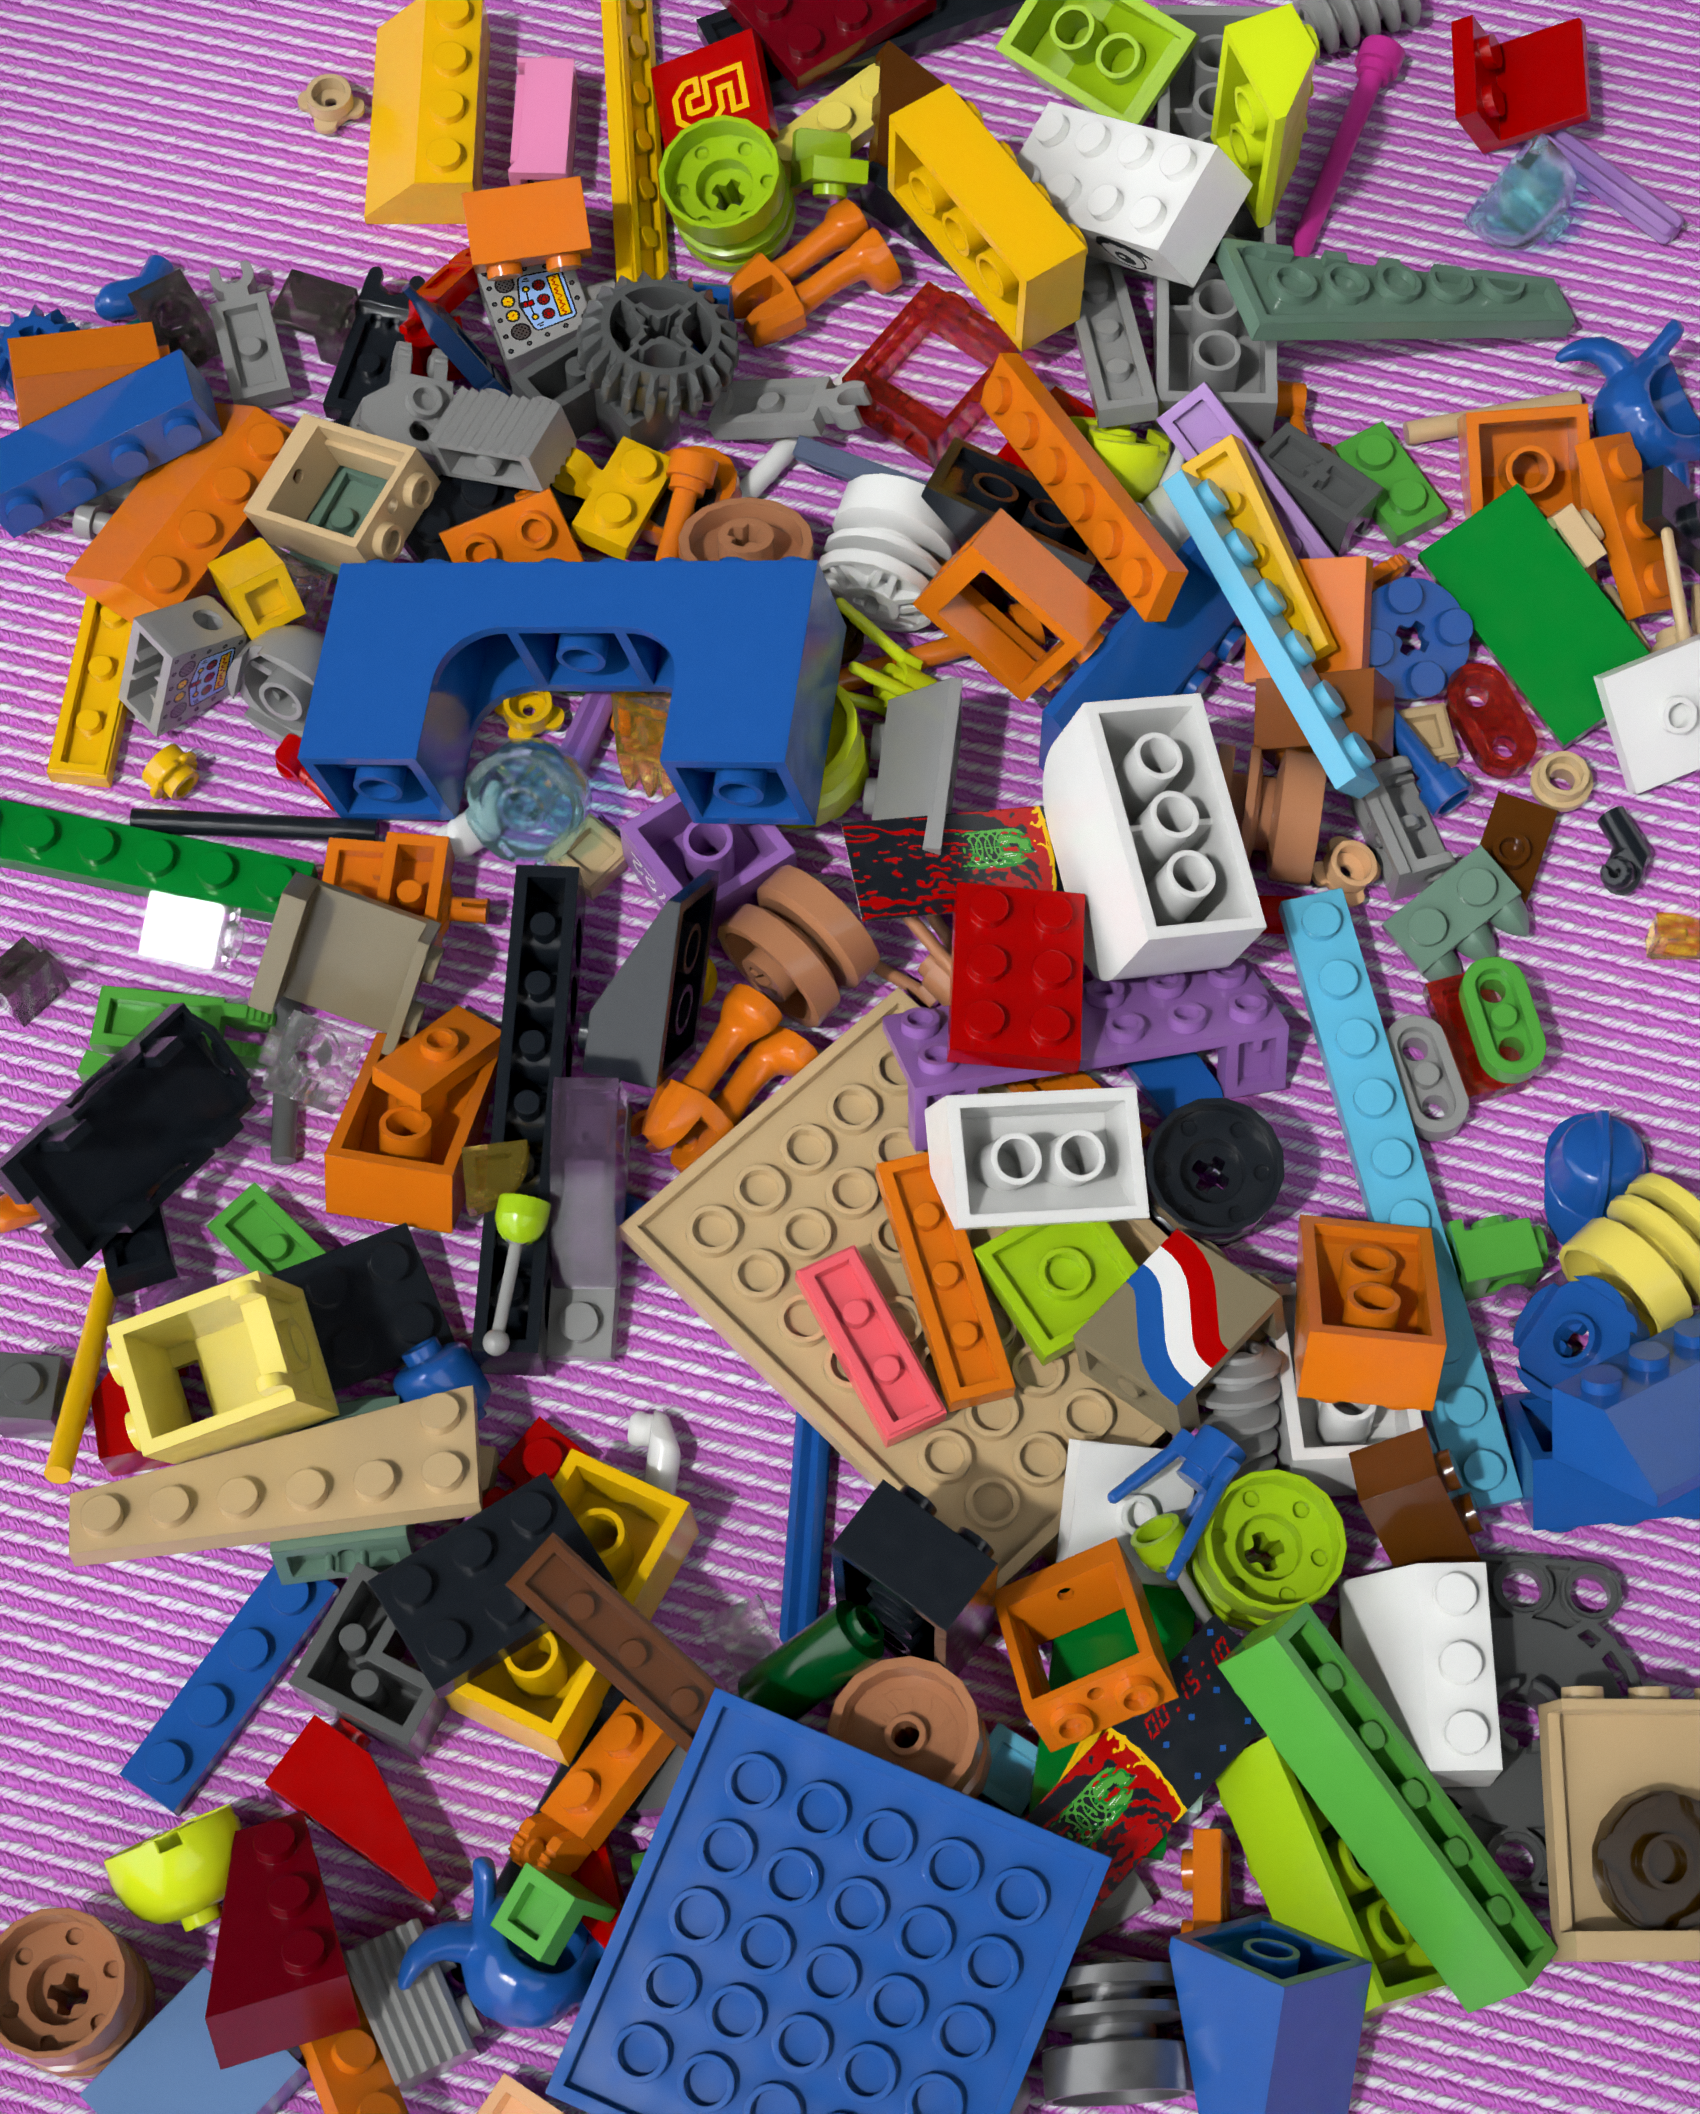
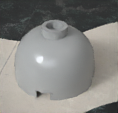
M282 625L267 630L246 644L227 671L228 689L232 698L234 699L240 692L243 700L249 706L244 716L253 726L280 743L290 733L302 738L325 637L321 633L295 625Z

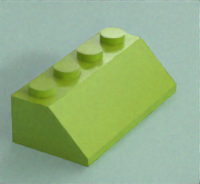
M1266 1736L1243 1749L1216 1778L1215 1783L1219 1790L1221 1804L1230 1816L1246 1854L1249 1871L1259 1885L1272 1919L1372 1962L1363 2021L1449 1987L1442 1980L1440 1974L1410 1932L1401 1923L1397 1914L1366 1871L1359 1865L1357 1859L1327 1817L1318 1808L1314 1799L1283 1756L1276 1750L1270 1738Z

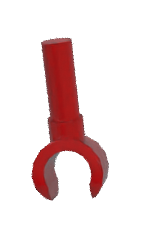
M287 734L275 751L278 773L289 781L298 782L299 780L333 812H336L297 758L302 738L295 734Z

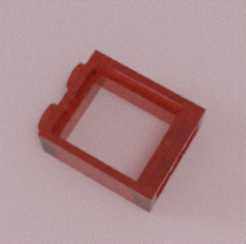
M927 281L842 377V383L853 380L865 382L873 401L871 405L857 406L864 424L928 466L936 469L953 438L957 437L965 440L987 414L980 405V400L983 395L984 385L990 378L999 353H1018L1023 356V352L1016 347L996 321L993 322L972 309L961 295L953 291L945 292L930 281ZM931 331L988 367L986 372L946 418L938 415L887 382Z

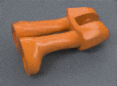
M845 198L829 207L824 221L786 254L772 262L763 253L755 254L735 273L726 285H732L734 318H746L743 330L754 347L761 348L788 338L806 328V317L833 295L852 284L865 281L873 290L882 295L895 290L903 282L900 269L883 237L874 227L868 228L867 221L860 208L854 202ZM836 252H843L808 279L795 286L792 285V281L823 259Z
M735 984L728 992L723 1001L719 1024L698 1061L681 1082L666 1079L657 1088L643 1120L641 1133L655 1147L665 1149L677 1143L672 1150L670 1161L680 1173L738 1125L750 1103L771 1079L778 1075L794 1077L819 1055L817 1050L805 1038L790 1029L779 1026L783 1018L777 1006L765 995L748 985ZM752 1043L725 1087L715 1100L712 1101L708 1096L741 1051L748 1044Z

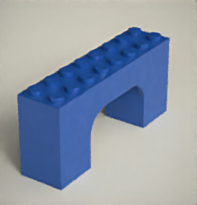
M795 556L784 557L780 560L747 561L738 557H725L719 561H685L680 558L667 557L659 561H625L618 558H604L599 562H567L557 558H546L540 562H507L491 558L485 559L482 562L450 563L441 559H429L423 563H391L380 559L369 560L366 563H341L297 758L341 818L451 820L458 816L470 752L477 729L485 717L503 703V700L536 691L667 692L672 694L660 763L693 823L816 825L847 627L818 560H806Z

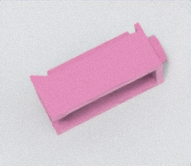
M540 56L538 58L517 57L519 75H517L510 156L511 166L508 169L510 186L573 177L579 104L574 58H557L554 56Z

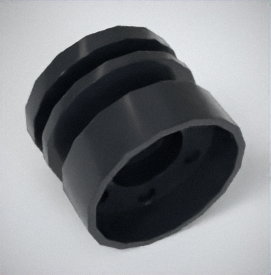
M1201 1098L1174 1109L1156 1128L1144 1157L1150 1220L1168 1237L1178 1228L1198 1242L1204 1239L1210 1241L1219 1249L1247 1238L1261 1223L1275 1204L1285 1177L1283 1149L1272 1126L1252 1107L1228 1098ZM1210 1166L1219 1172L1216 1183L1220 1187L1212 1186L1205 1193L1196 1187L1199 1176L1192 1170L1203 1174Z

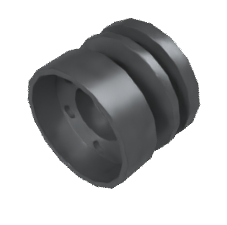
M1107 1957L1079 1961L1068 1967L1055 2001L1069 2002V2005L1052 2008L1044 2028L1057 2032L1072 2033V2044L1059 2046L1042 2053L1046 2105L1058 2107L1120 2106L1161 2102L1193 2095L1195 2091L1186 2042L1171 2038H1157L1156 2027L1181 2020L1178 2000L1154 1999L1156 1995L1176 1991L1171 1963L1149 1962L1138 1957Z

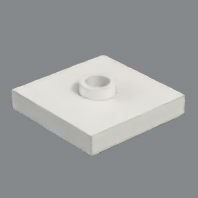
M1700 634L1593 676L1628 792L1639 794L1700 769Z
M1069 1439L1056 1563L1116 1537L1141 1579L1142 1584L1180 1587L1176 1580H1168L1166 1573L1161 1574L1149 1570L1139 1559L1130 1543L1131 1536L1135 1530L1155 1516L1174 1513L1181 1520L1193 1500L1194 1489L1176 1473L1182 1465L1179 1457L1121 1501L1112 1504L1107 1499L1108 1493L1164 1448Z

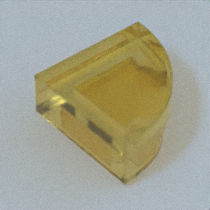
M1656 912L1645 936L1646 957L1651 960L1700 959V920L1682 914Z
M527 1139L461 1147L466 1204L470 1217L481 1215L497 1208L500 1194L516 1192L525 1177L529 1164L530 1152Z

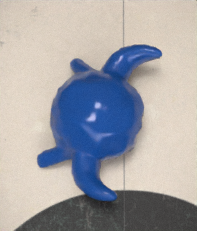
M1676 319L1668 322L1657 338L1638 358L1622 344L1604 336L1585 337L1571 342L1562 348L1555 356L1557 362H1589L1596 365L1606 377L1605 383L1598 391L1592 404L1595 436L1602 437L1631 432L1634 446L1642 460L1643 474L1647 470L1665 465L1689 489L1690 475L1688 463L1700 461V421L1681 387L1674 364L1669 357L1670 351L1679 342L1684 333V326Z
M486 1856L477 1857L473 1861L474 1903L472 1919L470 1921H445L428 1927L408 1947L402 1959L397 1976L398 1988L402 1991L409 1989L417 1977L434 1963L440 1961L460 1963L469 2000L484 2016L501 2025L517 2029L550 2028L558 2024L573 2008H581L605 1949L590 1935L580 1920L554 1966L536 1960L490 1926L508 1893H497V1875L493 1860Z

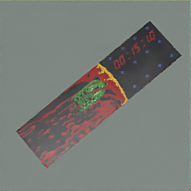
M1044 806L946 814L941 855L922 850L928 816L841 823L862 922L953 913L957 882L1064 892L1047 827Z
M1216 1614L1204 1624L1168 1663L1179 1698L1108 1728L1025 1818L1029 1822L1112 1857L1088 1919L1262 1729L1217 1666L1242 1640Z

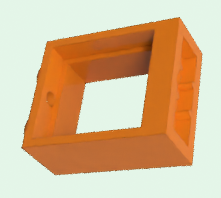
M1002 508L938 570L912 603L1022 702L1041 686L1048 692H1051L1072 669L1074 665L1070 661L1072 658L1081 665L1092 655L1105 638L1098 629L1113 610L1110 605ZM984 570L1061 640L1046 653L972 587L969 582Z
M1116 1537L996 1590L995 1607L1023 1708L1050 1753L1070 1744L1080 1742L1093 1734L1179 1698L1141 1579ZM1064 1588H1070L1066 1593H1058ZM1125 1608L1139 1653L1051 1691L1038 1646Z

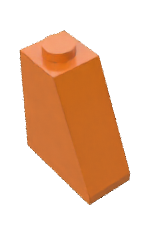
M152 322L8 338L7 343L19 429L170 354L169 346H157Z

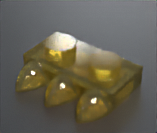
M621 691L611 693L616 753L621 775L627 789H634L641 780L647 797H653L660 787L664 798L676 792L660 763V756L670 702L642 692Z

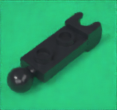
M378 266L372 267L367 274L358 298L360 307L323 402L326 418L335 419L332 422L347 427L350 426V421L362 398L388 385L396 341L405 342L404 334L400 333L399 326L408 318L409 298L404 292L397 295L388 294L386 288L381 284L384 279L383 270ZM414 276L409 281V284L416 291L426 283L425 279L421 276Z

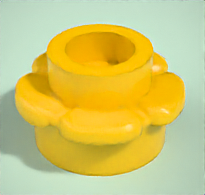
M177 744L168 745L160 750L148 762L142 773V780L151 787L150 796L156 800L170 797L176 801L187 795L199 779V773L195 771L198 764L196 754L192 751L184 752Z

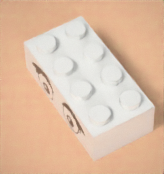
M1050 101L1016 158L1018 166L1032 183L1039 182L1046 189L1053 208L1067 224L1073 223L1079 228L1088 246L1087 256L1193 288L1253 186V183L1218 145Z

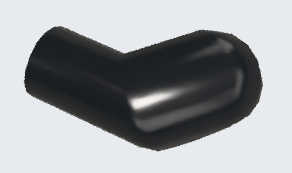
M1618 806L1610 809L1597 820L1598 826L1612 846L1606 864H1603L1600 869V878L1604 887L1610 893L1625 895L1633 892L1641 885L1651 860V850L1625 808Z

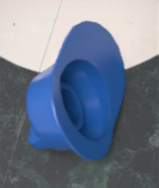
M1608 1110L1574 1115L1559 1123L1548 1137L1544 1155V1208L1548 1227L1562 1246L1591 1219L1608 1218L1606 1210L1610 1202L1617 1195L1625 1194L1628 1185L1640 1174L1649 1173V1160L1644 1142L1631 1126L1614 1116H1610Z

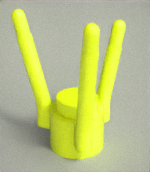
M837 598L835 600L839 611L897 662L896 665L893 663L886 664L880 672L859 662L853 661L849 664L848 668L852 674L874 685L873 694L878 697L874 698L847 691L854 707L873 711L886 718L888 700L937 683L935 678L921 672L923 664L921 659L904 651L844 598Z

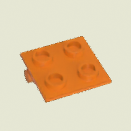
M551 487L540 492L523 489L514 495L515 502L439 533L452 563L482 562L485 559L491 558L507 562H540L546 558H557L567 562H585Z

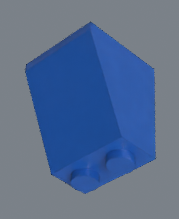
M1260 1913L1171 1936L1169 1954L1198 2113L1348 2114L1372 1962Z

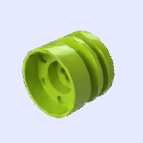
M722 115L704 118L681 130L665 149L658 170L660 193L668 211L673 217L678 233L692 257L710 269L735 273L757 253H763L769 261L778 255L790 240L797 219L795 196L784 173V167L779 154L764 130L751 121L738 117Z
M1279 1469L1250 1472L1227 1485L1190 1559L1186 1563V1571L1212 1616L1216 1614L1229 1627L1251 1632L1305 1602L1312 1607L1326 1595L1342 1572L1347 1549L1343 1519L1328 1494L1306 1477ZM1252 1547L1256 1554L1268 1553L1271 1557V1562L1265 1568H1263L1260 1562L1248 1563L1245 1555Z

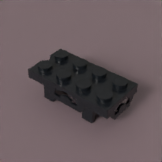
M184 1003L171 1004L0 1158V1184L16 1205L29 1204L31 1202L47 1225V1228L40 1234L42 1239L67 1270H79L118 1233H133L171 1194L215 1154V1148H223L244 1128L239 1119L257 1103L250 1093L252 1077L213 1025L192 1014ZM202 1032H204L207 1035V1037L212 1041V1043L210 1044L212 1050L210 1049L206 1041L205 1035L201 1034ZM230 1068H232V1070L234 1071L235 1075L230 1074V1073H231Z

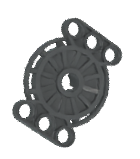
M1479 1553L1480 1562H1486L1498 1706L1504 1702L1518 1701L1530 1706L1538 1715V1705L1561 1699V1688L1570 1686L1604 1687V1699H1628V1695L1621 1696L1613 1674L1602 1660L1608 1654L1622 1672L1628 1688L1643 1687L1634 1664L1616 1639L1601 1627L1610 1620L1619 1608L1622 1598L1620 1582L1611 1570L1604 1565L1593 1562ZM1514 1573H1522L1531 1577L1539 1589L1538 1602L1524 1608L1511 1604L1503 1594L1502 1584L1504 1578ZM1580 1579L1596 1581L1606 1592V1608L1598 1613L1591 1614L1581 1611L1571 1600V1585ZM1588 1634L1597 1644L1591 1648L1580 1638ZM1499 1722L1503 1770L1491 1786L1441 1788L1494 1861L1497 1849L1507 1843L1519 1844L1528 1850L1533 1860L1532 1874L1523 1881L1509 1880V1882L1520 1897L1549 1900L1540 1738L1532 1740L1525 1748H1517L1518 1739L1505 1732Z

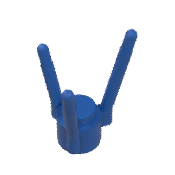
M1204 1424L1195 1436L1181 1428L1166 1448L1130 1474L1107 1495L1110 1503H1118L1179 1457L1182 1465L1176 1473L1197 1493L1181 1518L1186 1532L1166 1571V1577L1170 1581H1175L1179 1578L1227 1485L1247 1458L1246 1453L1238 1444L1218 1429Z

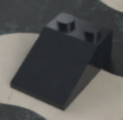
M953 438L927 482L921 497L958 540L964 545L1002 508L1078 578L1087 584L1098 559L1033 473L962 439ZM1000 586V588L1007 594V596L1011 600L1018 602L1013 596H1011L1004 588Z
M705 870L667 901L590 1011L585 1013L578 1034V1046L580 1049L585 1050L584 1073L657 1089L696 1052L720 871Z

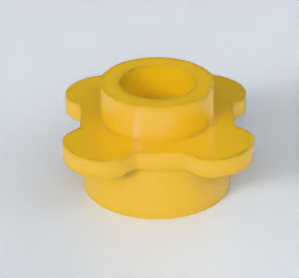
M550 691L520 694L503 700V703L494 709L495 713L504 717L509 726V739L518 745L530 743L534 735L545 730H559L565 721L564 711L554 706ZM526 708H533L535 710L534 714L530 716L525 715L523 711Z

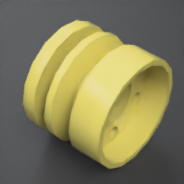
M1655 1173L1640 1174L1628 1185L1625 1194L1617 1195L1610 1202L1606 1210L1608 1218L1591 1219L1563 1245L1559 1253L1562 1271L1569 1282L1580 1281L1574 1276H1594L1608 1282L1627 1295L1636 1306L1640 1320L1648 1326L1650 1337L1674 1326L1676 1322L1692 1317L1694 1314L1692 1305H1700V1201L1692 1193L1669 1178Z

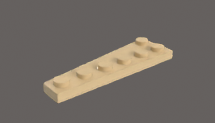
M465 1386L442 1393H435L424 1398L71 1493L69 1508V1556L74 1566L78 1567L474 1516L483 1510L478 1411L473 1386Z

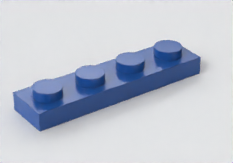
M273 1565L119 1775L179 1817L331 1609L340 1593L339 1588L328 1580L282 1585L275 1565Z

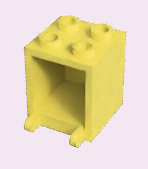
M254 1271L107 1326L112 1347L107 1349L106 1354L108 1366L116 1383L124 1387L130 1412L125 1414L126 1430L133 1446L138 1451H142L143 1457L177 1465L277 1438L340 1415L303 1289L261 1271ZM198 1363L213 1416L193 1423L178 1370Z

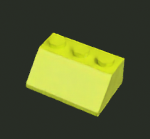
M1292 3L1224 26L1210 138L1213 144L1218 145L1253 183L1244 202L1258 228L1270 225L1298 163L1302 137L1308 129L1306 118L1309 97H1312L1314 93L1312 77L1315 60L1320 57L1319 41L1313 27L1308 23L1303 25Z

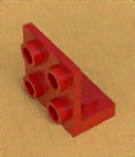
M1473 15L1451 22L1455 117L1483 154L1576 125L1591 118L1586 26L1580 18H1575L1500 44L1494 34L1487 35Z

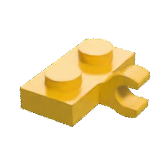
M623 436L605 468L601 470L586 453L577 448H571V456L566 457L565 465L560 466V474L556 475L555 483H552V486L565 494L585 499L571 525V533L574 539L612 557L626 561L669 486L670 479L666 476L670 457Z

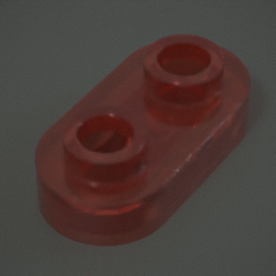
M1469 663L1459 667L1448 681L1444 703L1448 715L1475 764L1483 773L1496 779H1512L1522 775L1532 763L1537 748V736L1507 680L1499 670L1488 664ZM1470 696L1478 697L1484 702V705L1479 707L1472 706L1466 702L1465 698ZM1498 746L1506 747L1511 751L1512 756H1499L1493 751V748Z

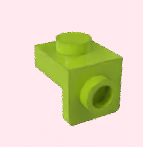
M799 128L793 132L790 187L813 190V197L819 199H845L848 192L868 185L869 161L850 159L851 136L848 133Z

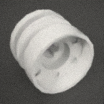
M883 473L861 475L848 482L832 524L834 533L828 536L819 564L835 600L837 598H844L879 629L894 632L917 631L930 625L931 620L912 603L938 570L957 552L960 541L921 497L926 485L906 477Z

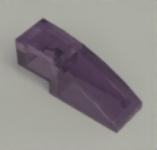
M554 1077L550 1153V1225L553 1286L557 1289H620L623 1240L619 1226L624 1222L628 1163L623 1156L627 1092L619 1078Z

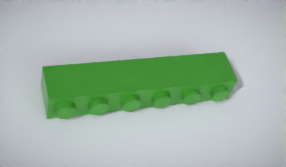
M1305 1602L1251 1631L1217 1665L1467 2013L1469 2014L1529 1989L1558 1951V1948L1310 1605Z

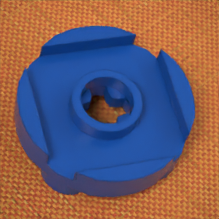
M1400 577L1372 590L1369 668L1378 670L1395 686L1394 701L1405 702L1426 699L1451 686L1461 674L1468 658L1470 649L1469 639L1473 633V622L1469 614L1460 608L1458 602L1447 590L1434 582L1422 578ZM1412 626L1418 632L1421 645L1419 650H1411L1405 655L1400 651L1402 640L1395 634L1398 627L1408 629Z
M1588 1275L1574 1276L1580 1281H1570L1562 1286L1554 1282L1542 1288L1529 1300L1516 1322L1513 1333V1346L1519 1349L1518 1360L1521 1369L1515 1366L1518 1377L1530 1392L1551 1405L1552 1386L1580 1373L1588 1366L1596 1365L1628 1349L1630 1345L1650 1338L1648 1326L1640 1320L1634 1303L1623 1292L1600 1278ZM1588 1330L1589 1337L1585 1349L1580 1354L1578 1353L1575 1357L1570 1358L1573 1349L1567 1344L1569 1337L1573 1333L1583 1336Z

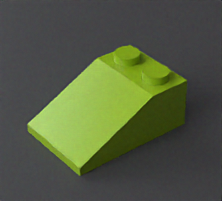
M1026 0L995 49L1015 69L1079 108L1088 112L1143 125L1196 44L1199 36L1143 0Z

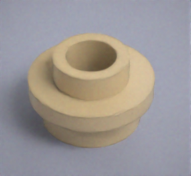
M1557 751L1542 757L1535 764L1530 776V789L1534 798L1542 806L1557 810L1558 812H1568L1581 807L1589 798L1593 788V776L1590 768L1579 755L1569 751ZM1556 778L1563 779L1569 783L1571 789H1558L1550 781Z

